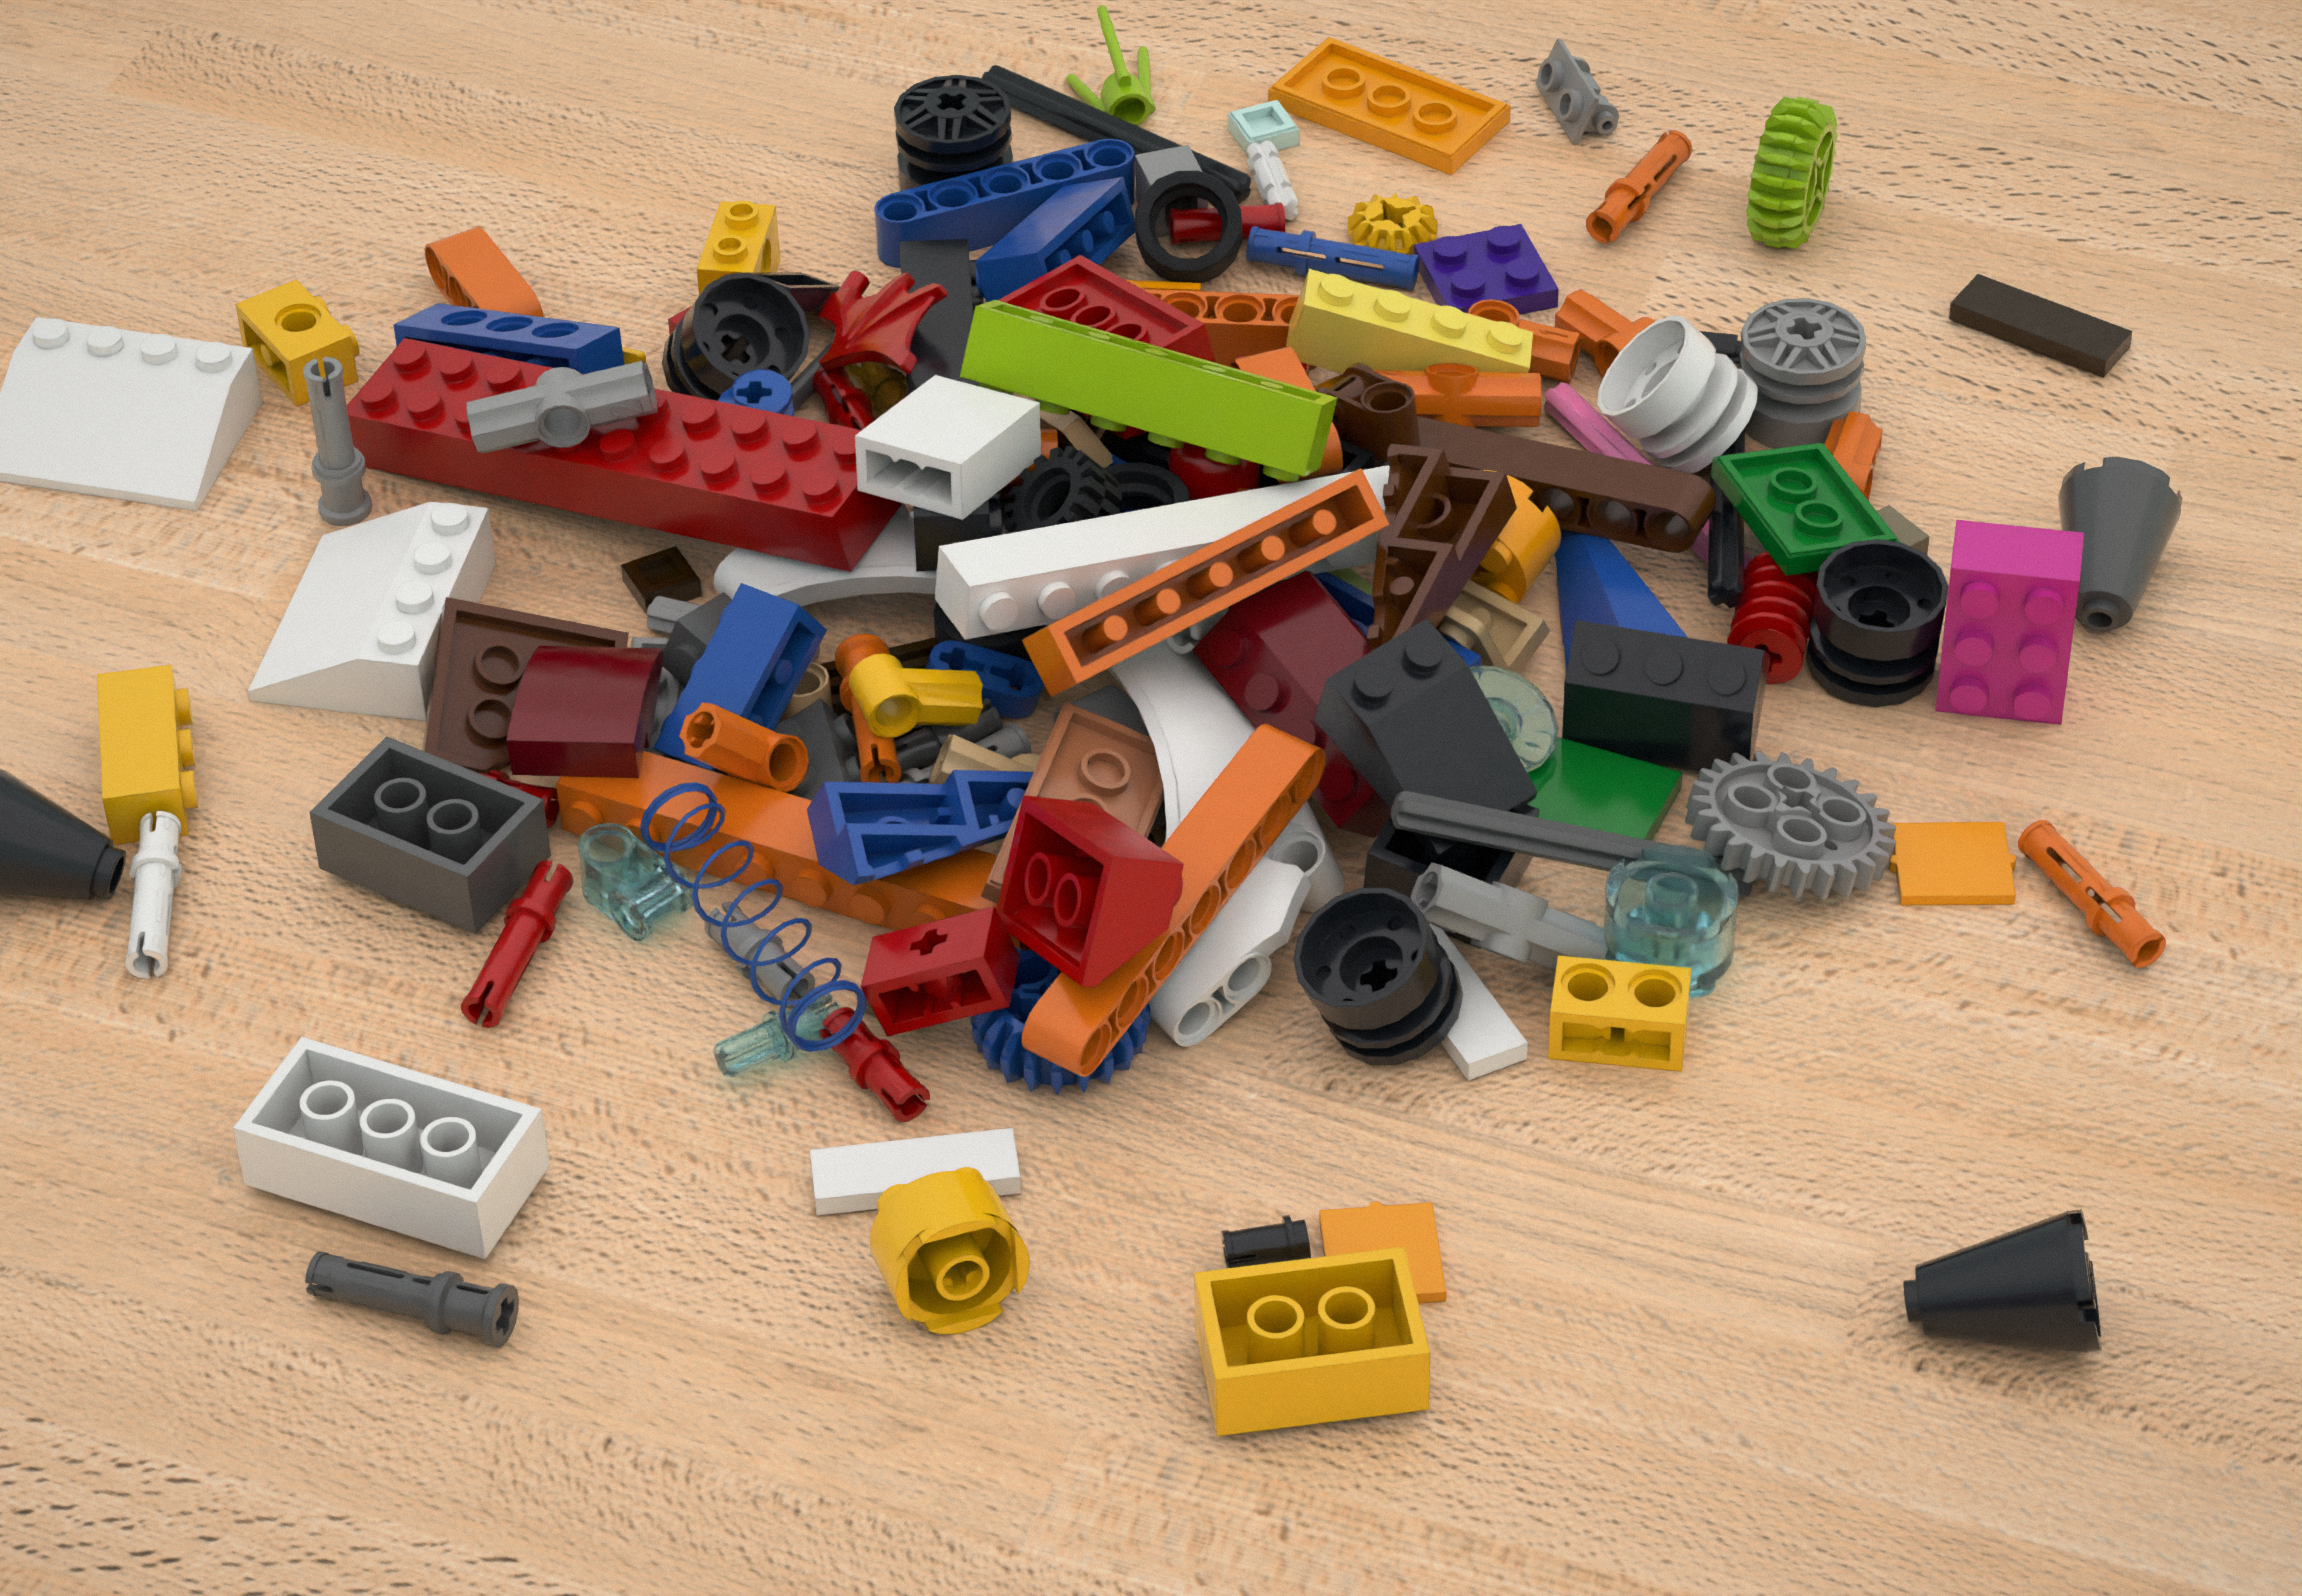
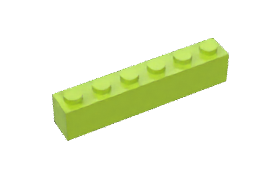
M992 300L975 306L960 377L978 382L979 387L1009 395L1017 393L1034 398L1036 402H1040V410L1048 413L1068 415L1070 409L1092 415L1090 423L1097 427L1112 431H1126L1127 426L1148 431L1147 439L1153 443L1171 448H1183L1184 442L1206 448L1205 456L1211 460L1225 464L1240 465L1242 459L1264 465L1263 473L1265 475L1290 482H1297L1300 476L1305 477L1320 469L1337 402V397L998 300Z

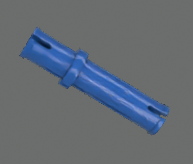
M1252 226L1246 249L1247 261L1294 268L1296 275L1307 276L1308 270L1312 269L1326 274L1342 275L1357 281L1403 287L1411 291L1415 288L1420 266V255L1417 254L1408 255L1364 245L1316 238L1315 232L1303 230L1301 235ZM1283 248L1322 254L1326 258L1283 251ZM1340 258L1383 265L1384 269L1343 262Z

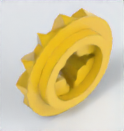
M1396 192L1392 197L1388 198L1373 194L1370 203H1356L1353 214L1348 216V235L1355 245H1364L1408 255L1414 254V244L1434 241L1438 232V220L1435 219L1432 206L1421 205L1418 196L1406 199L1399 198Z

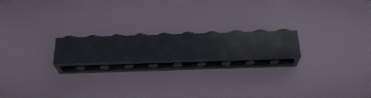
M968 239L899 242L901 274L907 272L915 280V284L908 292L912 293L921 287L936 283L941 284L949 293L946 298L933 305L927 311L915 330L910 352L916 356L917 363L909 375L906 374L907 396L934 375L978 386V382L960 377L975 306L983 304V297L977 289L975 280L976 260H969ZM999 491L963 520L913 506L916 572L937 571L939 546L1002 535Z

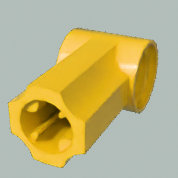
M883 653L871 655L863 659L853 668L849 675L848 684L871 731L880 737H898L909 732L916 725L967 726L968 724H977L983 709V684L976 671L903 668L901 662L896 657Z

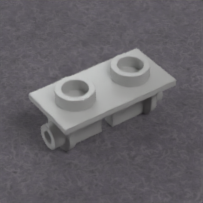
M1557 39L1548 58L1542 62L1539 68L1536 86L1573 144L1578 145L1584 131L1600 133L1602 135L1612 133L1617 128L1619 119L1616 107L1609 103L1605 96L1599 95L1601 89L1591 75L1588 63L1582 58L1572 56L1563 40Z

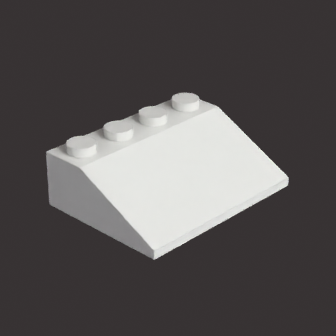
M36 317L13 351L0 392V481L198 511L262 404L253 348L227 345L222 342L172 337L167 334L123 330L112 326H96L68 322L56 318Z
M427 502L322 535L247 691L249 701L426 721L441 612L445 599L449 597L479 603L496 565L489 509L457 503Z

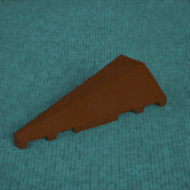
M1390 444L1387 450V459L1390 467L1388 484H1384L1382 496L1385 504V516L1390 525L1380 529L1378 533L1372 588V600L1375 608L1373 625L1368 626L1367 634L1370 652L1426 618L1437 628L1517 509L1506 473L1450 467L1444 449Z

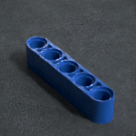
M1102 139L886 195L878 200L874 207L878 257L888 266L901 268L899 244L901 241L968 239L969 252L993 246L1065 185L1124 177L1132 206L1136 199L1135 155L1133 147L1119 139Z

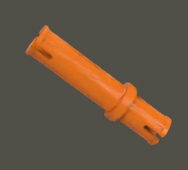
M1670 130L1669 134L1664 132L1658 142L1639 160L1625 178L1617 179L1608 187L1605 192V200L1586 219V228L1592 238L1604 244H1608L1610 239L1614 242L1630 222H1635L1642 218L1649 208L1650 199L1665 185L1674 172L1690 158L1692 145L1686 135L1676 130Z
M2039 820L2033 822L2022 832L2018 840L2019 850L2026 857H2029L2055 886L2085 914L2084 921L2094 934L2099 937H2107L2137 968L2151 965L2161 956L2166 947V939L2135 909L2136 903L2134 898L2123 888L2113 887L2086 858L2056 831L2049 821ZM2067 864L2082 879L2081 882L2077 883L2061 866ZM2090 889L2094 891V896L2092 897L2088 894ZM2103 903L2107 904L2122 920L2120 923H2117L2101 907Z

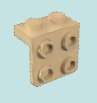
M1468 580L1436 628L1440 634L1480 655L1481 673L1484 671L1497 672L1516 679L1550 632L1544 619L1471 580Z

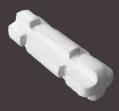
M1268 140L1261 144L1251 143L1247 148L1249 155L1247 164L1254 175L1253 178L1265 205L1281 202L1284 207L1285 219L1294 220L1298 215L1296 206L1299 201L1294 190L1291 188L1292 184L1282 160L1279 158L1280 155L1276 146Z

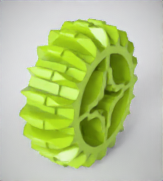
M1783 97L1772 108L1771 115L1765 122L1763 135L1760 136L1757 154L1754 155L1755 162L1750 175L1751 183L1747 194L1749 198L1746 209L1748 216L1747 226L1752 240L1763 242L1765 246L1783 249V247L1796 249L1802 243L1808 242L1809 234L1813 232L1820 213L1824 209V201L1829 191L1830 178L1834 171L1833 161L1837 152L1835 150V143L1838 134L1836 132L1837 120L1832 106L1820 104L1818 100L1797 97V99Z

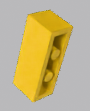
M172 664L97 674L102 800L113 844L139 842L141 818L150 812L153 816L152 832L155 831L157 811L169 812L175 815L181 822L180 836L189 835L187 809L199 807L194 771H185V767L196 766L191 729L182 730V726L193 725L189 689H177Z

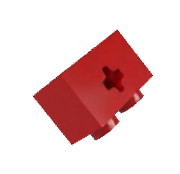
M993 906L873 936L860 987L888 1037L1010 1007L1020 955Z

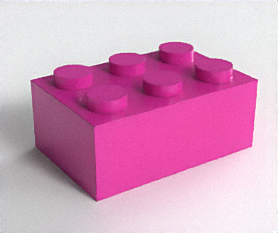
M1956 520L1936 712L2061 725L2080 584L2084 532Z

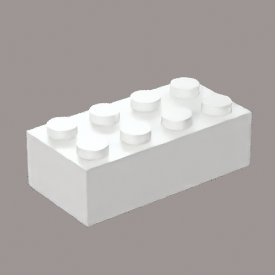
M301 1037L233 1127L244 1185L485 1260L550 1166L542 1109L305 1037Z

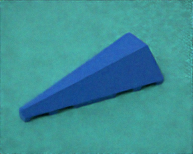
M1560 529L1561 542L1554 557H1556L1561 634L1565 653V677L1575 620L1688 638L1610 539Z
M953 770L944 784L823 782L807 808L819 865L848 883L857 885L1004 839L1034 772Z

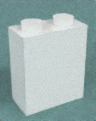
M934 375L855 435L857 491L963 520L1020 475L1025 468L1030 467L1034 460L1041 455L1040 402Z

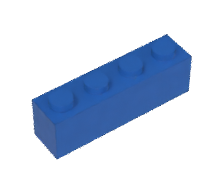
M1124 177L1062 186L975 261L977 268L975 273L976 286L986 302L1005 297L1079 255L1100 265L1135 233V218Z

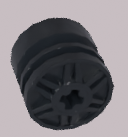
M964 75L939 76L916 83L899 96L894 106V118L899 151L897 163L900 191L1013 162L1010 145L1012 141L1010 126L1011 108L1008 96L997 85L979 77Z
M748 272L727 274L705 287L665 342L662 367L667 386L675 393L718 401L721 394L732 387L736 378L745 372L755 369L772 370L783 375L789 381L797 372L808 353L810 332L804 311L789 291L770 278Z
M1880 539L1858 541L1833 551L1820 566L1806 654V661L1812 677L1827 692L1850 703L1879 707L1901 704L1921 694L1934 676L1949 586L1942 569L1924 552L1900 542Z
M1359 888L1334 897L1313 913L1299 934L1293 957L1298 982L1313 1005L1320 1012L1323 1021L1329 1027L1334 1038L1349 1056L1370 1065H1398L1422 1057L1445 1039L1457 1021L1463 999L1459 973L1449 960L1446 951L1438 943L1437 936L1424 914L1408 896L1389 888Z

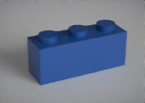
M741 583L732 601L724 608L720 616L719 625L702 657L694 664L690 679L672 713L664 720L660 735L653 748L663 757L728 776L726 772L685 755V746L683 740L679 737L685 717L695 712L702 702L711 703L774 731L827 629L799 604Z

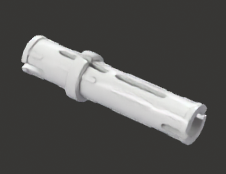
M164 811L156 812V828L153 832V816L151 812L141 818L139 824V849L130 864L129 874L130 878H133L135 887L125 966L130 974L143 979H151L152 958H155L154 973L156 977L163 975L167 970L174 888L179 885L182 878V864H179L177 857L179 836L182 828L181 822L175 815Z

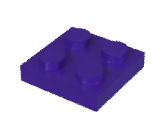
M1522 224L1497 226L1491 230L1455 237L1445 236L1434 241L1414 244V254L1420 255L1419 273L1437 305L1452 306L1464 313H1468L1469 308L1474 303L1493 299L1511 304L1517 309L1519 315L1558 307L1559 289Z

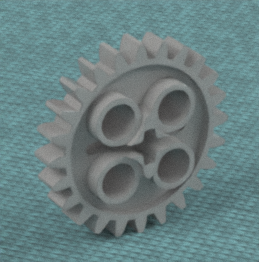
M1755 751L1752 762L1738 753H1733L1730 764L1720 759H1715L1711 770L1702 768L1697 781L1694 780L1686 805L1688 811L1685 818V823L1693 826L1690 837L1693 840L1706 841L1702 852L1704 855L1724 856L1721 869L1732 870L1738 867L1745 871L1743 881L1746 883L1752 882L1757 878L1767 880L1769 892L1774 893L1780 885L1789 886L1795 898H1801L1804 889H1811L1821 900H1827L1830 888L1847 898L1850 897L1853 886L1867 891L1872 880L1880 881L1885 868H1888L1896 843L1893 840L1896 826L1887 823L1890 814L1888 809L1874 807L1877 800L1875 794L1856 793L1859 781L1856 779L1840 782L1835 779L1837 769L1834 767L1819 772L1814 770L1812 759L1806 758L1801 765L1792 764L1786 753L1781 752L1777 761H1770L1761 751Z

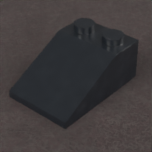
M1427 618L1326 679L1314 720L1390 808L1394 804L1396 794L1400 791H1410L1508 812H1515L1536 798L1538 792L1468 664ZM1411 832L1435 861L1464 844V842Z

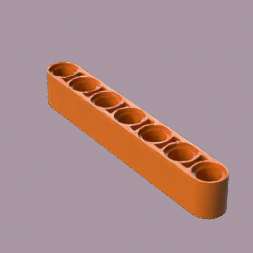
M1266 723L1260 725L1161 847V849L1184 863L1182 894L1178 903L1173 908L1169 928L1094 988L1082 987L1061 972L1031 1010L1022 1032L1023 1048L1081 1077L1091 1075L1312 795L1324 772L1326 765L1325 750Z

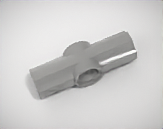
M643 361L584 375L575 369L567 367L552 368L540 375L533 387L467 402V418L471 437L477 451L482 452V454L539 440L559 448L572 447L581 443L587 437L590 428L658 412L653 379L647 363Z
M1431 862L1428 869L1418 876L1410 897L1424 914L1429 924L1472 939L1470 943L1472 945L1524 964L1529 960L1556 971L1558 956L1604 960L1608 950L1605 941L1606 929L1596 926L1595 923L1548 907L1549 901L1528 892L1495 881L1491 885Z

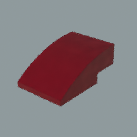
M539 646L533 652L523 673L509 724L506 742L512 775L639 778L644 748L650 747L664 661L663 648Z

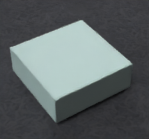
M1278 100L1227 113L1228 130L1248 157L1247 148L1253 142L1261 144L1265 140L1271 141L1276 146L1277 151L1300 145L1299 128Z

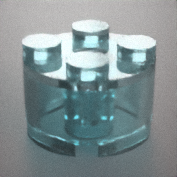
M1682 845L1652 846L1642 849L1641 859L1625 866L1624 858L1612 868L1606 881L1603 928L1606 930L1605 941L1608 950L1605 959L1691 968L1690 997L1708 995L1715 989L1716 981L1726 973L1734 957L1739 895L1737 881L1731 872L1728 879L1724 873L1716 868V858L1692 847Z

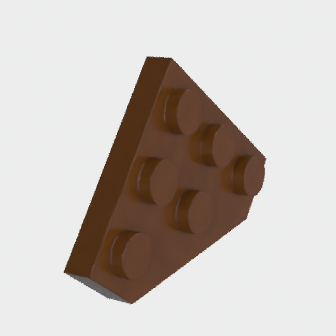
M446 597L441 612L422 751L476 773L489 774L491 770H502L510 765L506 742L509 724L519 685L533 652L539 646L627 648L629 633Z

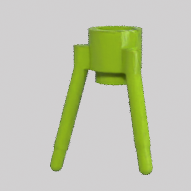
M1100 5L1097 8V14L1115 73L1105 79L1100 92L1101 99L1074 74L1067 75L1066 81L1088 105L1134 125H1139L1144 122L1149 114L1156 110L1151 97L1148 49L1145 46L1138 49V77L1130 74L1126 68L1106 6Z

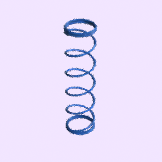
M697 782L681 783L665 790L645 810L640 824L641 837L651 849L664 853L667 873L676 883L687 888H693L692 899L695 911L699 916L714 926L722 927L721 940L723 949L730 958L745 966H751V984L757 995L762 1000L773 1005H781L779 1012L781 1027L796 1048L813 1052L826 1050L841 1043L854 1032L862 1021L867 1007L865 994L856 983L846 980L837 981L841 974L842 964L837 958L828 957L814 961L802 969L789 984L782 1000L774 999L763 992L758 986L756 967L779 963L793 956L806 944L811 936L812 924L808 919L794 918L783 922L773 929L760 943L752 961L736 955L729 946L726 934L727 927L750 924L764 917L779 902L782 896L783 885L778 880L773 879L756 882L742 891L733 901L723 922L709 917L700 906L698 890L721 886L738 877L747 869L752 861L754 847L750 842L740 840L726 844L715 851L703 864L694 883L680 878L672 868L670 852L694 848L709 840L722 826L726 810L721 804L717 803L716 796L708 786ZM697 791L706 794L709 803L697 806L685 814L674 827L666 843L662 844L650 838L649 825L657 810L668 800L684 792ZM709 808L706 818L695 831L687 837L672 843L677 831L688 818L700 810ZM719 811V822L713 830H711L706 836H704L706 832L710 829V827L713 825L717 812ZM735 846L746 847L748 858L735 873L717 882L699 884L706 868L717 856ZM766 884L774 885L777 888V896L761 913L747 920L734 923L728 922L734 908L745 895L757 887ZM795 923H801L806 927V935L791 951L775 959L757 961L764 946L779 931ZM833 963L836 967V972L830 982L812 989L801 999L787 1001L793 987L807 972L818 965ZM836 990H848L857 995V1007L854 1015L834 1035L821 1041L806 1040L796 1035V1025L799 1017L810 1004L821 996ZM796 1005L792 1009L787 1022L785 1016L786 1006Z

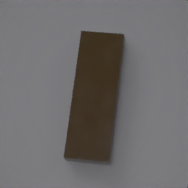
M1977 274L1950 303V320L2104 377L2131 347L2133 332L2131 330Z

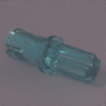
M829 993L810 1004L799 1017L796 1025L797 1036L806 1040H821L819 1031L826 1028L822 1024L830 1013L839 1009L837 1002L825 1007L826 1004L832 1002V996ZM792 1009L785 1011L787 1022L790 1017ZM773 1010L763 1015L762 1023L718 1042L714 1046L713 1054L718 1068L724 1076L737 1077L777 1058L784 1062L792 1060L799 1049L796 1048L783 1031L779 1013Z

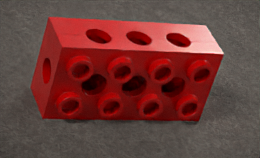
M1082 255L1075 257L998 300L1216 363L1204 323ZM1079 412L1091 420L1092 415ZM1127 426L1126 431L1108 430L1123 440L1148 432L1131 426Z

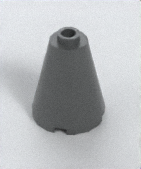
M2105 457L2101 467L2084 470L2085 462L2074 466L2063 477L2058 496L2061 529L2064 531L2084 532L2075 618L2086 627L2095 631H2110L2124 626L2131 620L2181 515L2183 498L2180 491L2175 494L2169 487L2170 477L2166 473L2143 461L2122 457Z

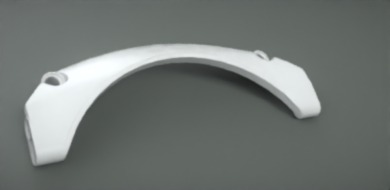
M902 503L851 572L737 547L718 565L714 574L713 584L719 594L724 592L731 599H733L740 584L743 583L799 604L802 607L816 602L864 594L906 592L935 594L937 571L916 572L913 511L910 513L905 504ZM1002 526V535L1009 534L1010 532L1005 529V526ZM1166 639L1111 666L1107 670L1128 692L1139 709L1154 744L1164 788L1166 842L1256 730V727L1193 651L1184 654L1176 653L1168 646ZM1308 801L1305 802L1148 1002L1150 1005V1018L1180 1046L1190 1047L1206 1039L1265 986L1272 969L1269 956L1288 943L1300 910L1314 913L1334 897L1342 895L1345 886L1344 876Z

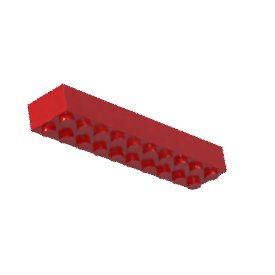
M407 338L400 342L347 405L353 446L362 453L368 468L848 572L854 569L902 505V503L857 491L855 435L862 430L655 388L657 413L590 428L587 437L581 443L572 447L559 448L539 440L482 454V452L477 451L471 437L467 418V402L533 387L538 377L552 368Z

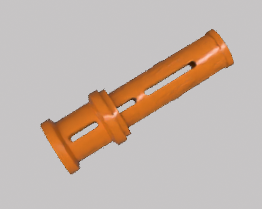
M853 635L838 645L834 655L836 669L843 677L839 687L841 702L845 709L853 714L861 767L860 778L862 782L881 783L880 772L885 771L887 783H897L901 777V767L897 758L894 737H880L871 731L848 684L851 671L860 661L875 654L884 653L890 655V650L885 641L875 635Z

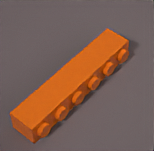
M1360 468L1024 638L1022 642L1050 697L1390 524L1365 474Z

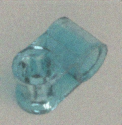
M613 823L598 824L588 828L580 836L578 851L583 897L589 904L597 907L617 923L628 937L635 941H642L652 933L653 925L674 911L676 913H684L694 906L692 899L693 889L676 883L667 873L664 858L634 836L628 828ZM671 862L672 868L677 875L688 881L682 870Z

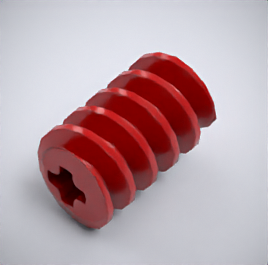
M1768 551L1762 552L1751 559L1744 570V590L1741 592L1740 604L1735 607L1727 644L1765 650L1771 656L1766 684L1771 685L1785 683L1795 678L1802 669L1803 655L1806 652L1813 616L1818 572L1785 576Z

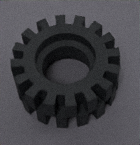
M1066 446L1065 451L1059 447L1051 449L1049 460L1041 454L1034 460L1036 469L1033 472L1025 468L1019 475L1024 480L1021 487L1012 486L1008 495L1015 502L1005 504L1004 514L1009 519L1004 521V526L1008 532L1014 533L1119 514L1120 509L1113 505L1122 500L1121 491L1116 488L1119 483L1107 470L1081 450L1078 451L1072 446Z

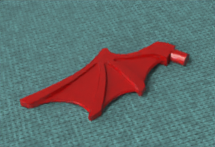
M851 271L839 290L830 294L818 315L822 323L830 331L836 333L829 351L819 360L820 366L824 370L829 371L849 364L878 362L894 366L909 375L917 363L916 356L910 352L915 330L927 311L933 305L946 298L949 293L941 284L931 283L909 293L908 291L915 284V280L910 274L905 272L894 277L877 294L863 298L862 295L870 284L869 279L859 271Z

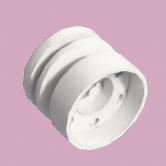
M1671 315L1649 325L1619 352L1606 371L1598 389L1597 406L1602 414L1628 437L1640 439L1639 442L1645 452L1651 457H1656L1662 467L1692 474L1712 463L1713 457L1721 456L1736 441L1754 411L1757 403L1758 386L1745 371L1738 369L1727 355L1717 354L1711 341L1688 320L1681 316Z

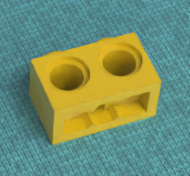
M1558 956L1550 1008L1548 1059L1682 1072L1689 1011L1691 968Z

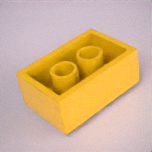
M1405 1247L1194 1272L1195 1331L1217 1436L1429 1410L1430 1349Z

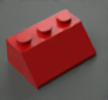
M1023 795L996 911L1008 933L1080 986L1094 988L1169 928L1173 908L1178 903L1182 894L1184 863L1094 803Z

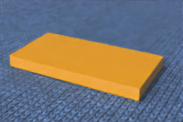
M1331 37L1326 38L1268 89V102L1278 100L1288 113L1449 175L1457 171L1510 122L1511 105Z

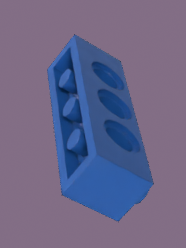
M440 303L393 324L396 346L404 338L551 368L567 367L575 369L581 374L624 365L620 327Z

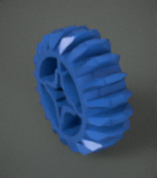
M1015 947L1020 955L1010 1007L970 1016L973 1041L977 1044V1051L983 1053L988 1069H1001L1007 1083L1024 1078L1030 1092L1045 1084L1051 1085L1058 1095L1064 1085L1075 1084L1085 1093L1090 1080L1097 1079L1109 1084L1114 1069L1121 1071L1129 1070L1133 1055L1140 1054L1143 1051L1147 1026L1150 1025V1005L1147 1004L1101 1064L1087 1077H1081L1024 1049L1022 1046V1032L1031 1010L1061 973L1059 969L1032 949L1025 951Z

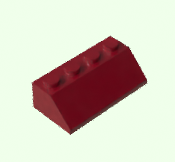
M1305 570L1234 604L1198 642L1192 651L1256 729L1266 723L1325 750L1326 765L1319 784L1312 793V797L1339 829L1376 838L1390 816L1391 808L1314 720L1326 679L1369 654L1370 647L1367 636L1312 572Z

